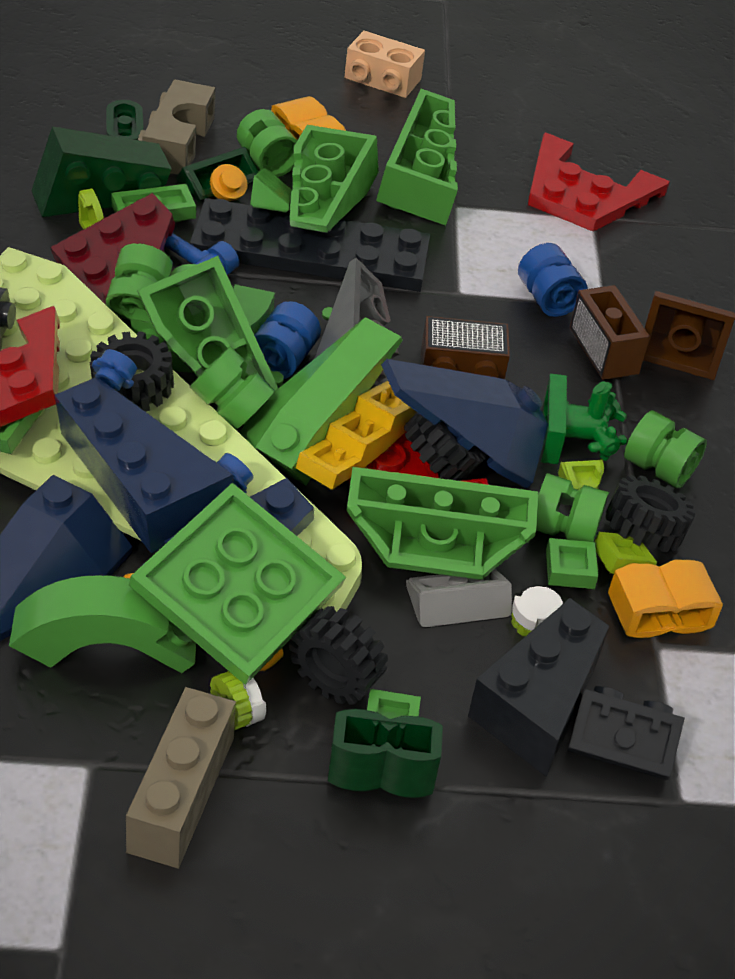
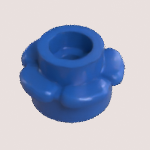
M107 349L101 358L93 361L92 367L96 372L95 377H98L114 390L119 391L121 387L129 389L134 385V381L131 379L137 371V366L126 355Z
M225 453L216 463L233 474V484L246 494L247 485L254 478L252 472L237 457L230 453Z

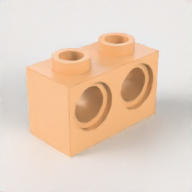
M363 31L347 48L344 78L406 98L421 81L425 50Z

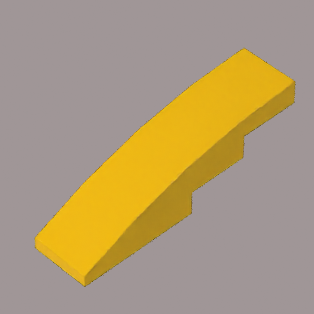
M386 381L359 395L353 412L330 423L324 440L300 452L296 469L333 490L351 478L352 467L365 468L385 452L406 432L404 426L418 412L396 397L389 382Z

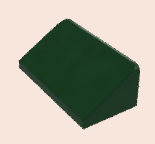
M244 146L185 166L181 169L176 179L179 184H187L191 195L198 202H201L205 198L215 197L211 190L210 177L218 166L223 164L236 166L246 176L247 185L253 183L254 176L259 171Z

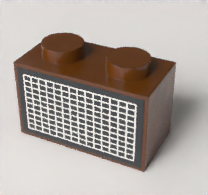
M616 285L579 290L570 329L602 380L639 374L650 335Z
M426 316L421 346V365L505 379L510 357L508 324Z

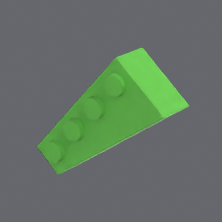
M424 89L420 90L387 162L377 195V202L446 226L458 191L457 182H455L457 162L454 160L456 139H454L456 128L455 100Z

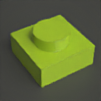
M599 531L594 541L596 553L605 564V568L612 574H614L615 570L631 563L656 565L657 561L644 543L638 546L632 543L634 539L631 537L625 539L617 533Z

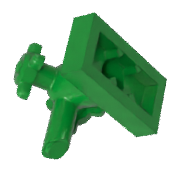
M550 373L543 401L542 413L548 423V428L541 450V462L558 465L565 437L595 440V442L589 444L588 449L594 453L599 452V457L603 461H607L611 455L619 450L620 446L627 443L628 440L625 435L617 436L616 429L613 426L609 427V420L617 419L623 422L627 418V414L621 411V407L615 399L616 394L611 392L612 384L610 382L602 381L593 388L591 398L588 400V407L570 404L567 400V376Z

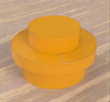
M230 164L220 165L211 174V190L218 199H225L229 202L236 201L247 190L246 176L236 166Z

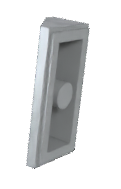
M496 569L482 580L442 574L414 577L406 580V587L417 620L422 627L503 618L510 616L512 613V585Z

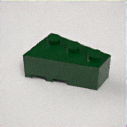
M52 126L31 191L42 217L79 212V191L91 188L98 198L101 209L112 207L111 193L166 186L172 168L159 143Z

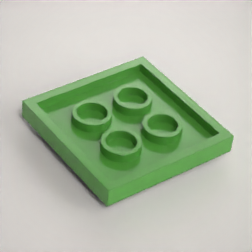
M232 483L130 577L129 586L246 685L342 587L346 576Z

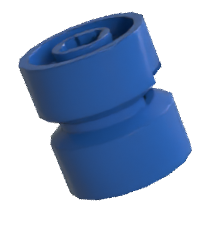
M544 243L535 246L522 257L518 265V275L528 291L533 294L535 301L542 311L548 316L559 317L574 311L578 291L588 289L584 278L557 244Z
M283 302L276 306L254 336L271 371L280 372L284 377L283 379H286L293 375L321 337V326L314 313L304 305L296 302Z

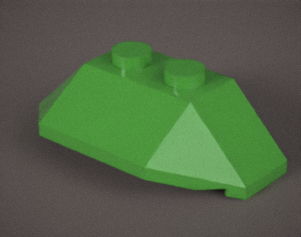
M352 467L347 512L387 567L482 580L535 536L538 491Z

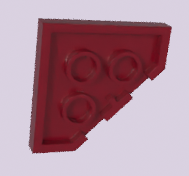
M151 193L50 248L54 259L59 264L65 265L106 305V297L111 280L115 277V267L120 250L129 244H145L165 253L164 246L167 237L172 236L175 222L172 213Z

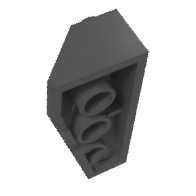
M357 258L349 262L315 358L365 317L383 327L391 322L382 283ZM398 348L391 357L392 360L399 355ZM384 370L371 389L388 381Z

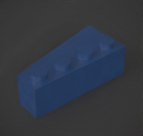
M98 377L55 394L61 434L150 553L161 549L164 546L165 540L176 535L233 483L232 473Z

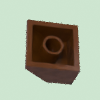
M655 291L645 325V330L650 335V339L643 360L715 380L735 320V313Z

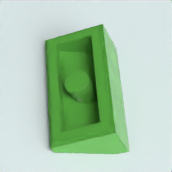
M263 168L254 176L250 205L256 208L287 212L290 210L292 189L269 170Z

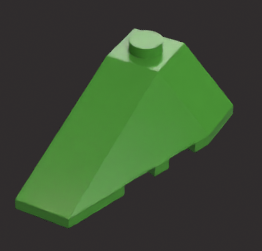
M313 125L305 127L294 145L290 226L327 233L367 195L379 173L377 136Z
M219 256L137 290L155 332L197 377L231 346L248 363L246 370L248 374L258 373L275 391L278 389Z
M365 317L278 388L248 419L240 434L275 468L306 486L311 477L296 469L300 452L324 440L330 423L354 411L358 396L371 389L383 371L381 364L386 359H391L403 341L402 337Z

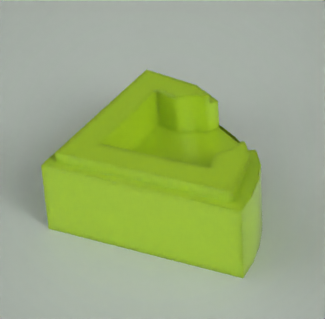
M91 188L79 191V223L83 229H86L101 221L104 216L94 190Z
M603 460L561 462L558 475L561 478L571 480L574 489L578 490L583 485L599 489L604 473Z

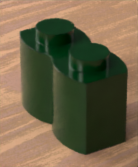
M362 709L336 712L327 781L340 788L353 791H368L382 788L389 793L403 797L431 795L434 791L441 760L443 726L431 719L418 716H400L389 719L379 713Z

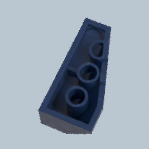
M386 359L381 364L396 397L433 425H438L443 421L450 432L457 437V443L466 450H470L474 445L490 456L487 460V465L498 474L525 488L533 483L548 423L540 410V407L543 405L542 401L532 389L527 386L521 389L506 379Z
M52 475L21 505L0 534V641L11 635L15 607L35 591L69 578L95 575L111 576L132 554V545L112 522L113 520L94 495L55 475Z

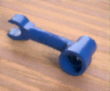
M172 233V236L167 237L164 247L192 264L197 265L219 256L227 275L239 266L238 255L227 242L219 241L208 250L201 251Z

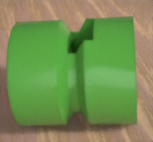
M266 109L255 110L240 122L237 129L238 143L241 147H246L250 157L260 171L266 168L276 177H280L293 169L294 145L297 139L276 114Z
M129 244L124 246L120 250L115 267V277L111 280L106 297L107 307L117 316L131 321L136 308L145 310L137 290L169 277L173 264L170 257L163 251L145 244Z
M229 346L190 385V388L206 404L216 403L218 405V414L237 430L270 398L275 390L258 373L248 374L246 372L248 363Z
M651 410L646 413L635 427L626 445L624 457L644 470L655 468L656 477L675 488H681L690 479L699 465L706 450L707 440L687 428H682L679 431L675 430L674 421Z
M547 473L538 495L536 531L555 536L561 531L565 533L566 540L594 542L609 492L583 485L577 490L573 488L571 480ZM561 504L572 505L569 517L558 512Z

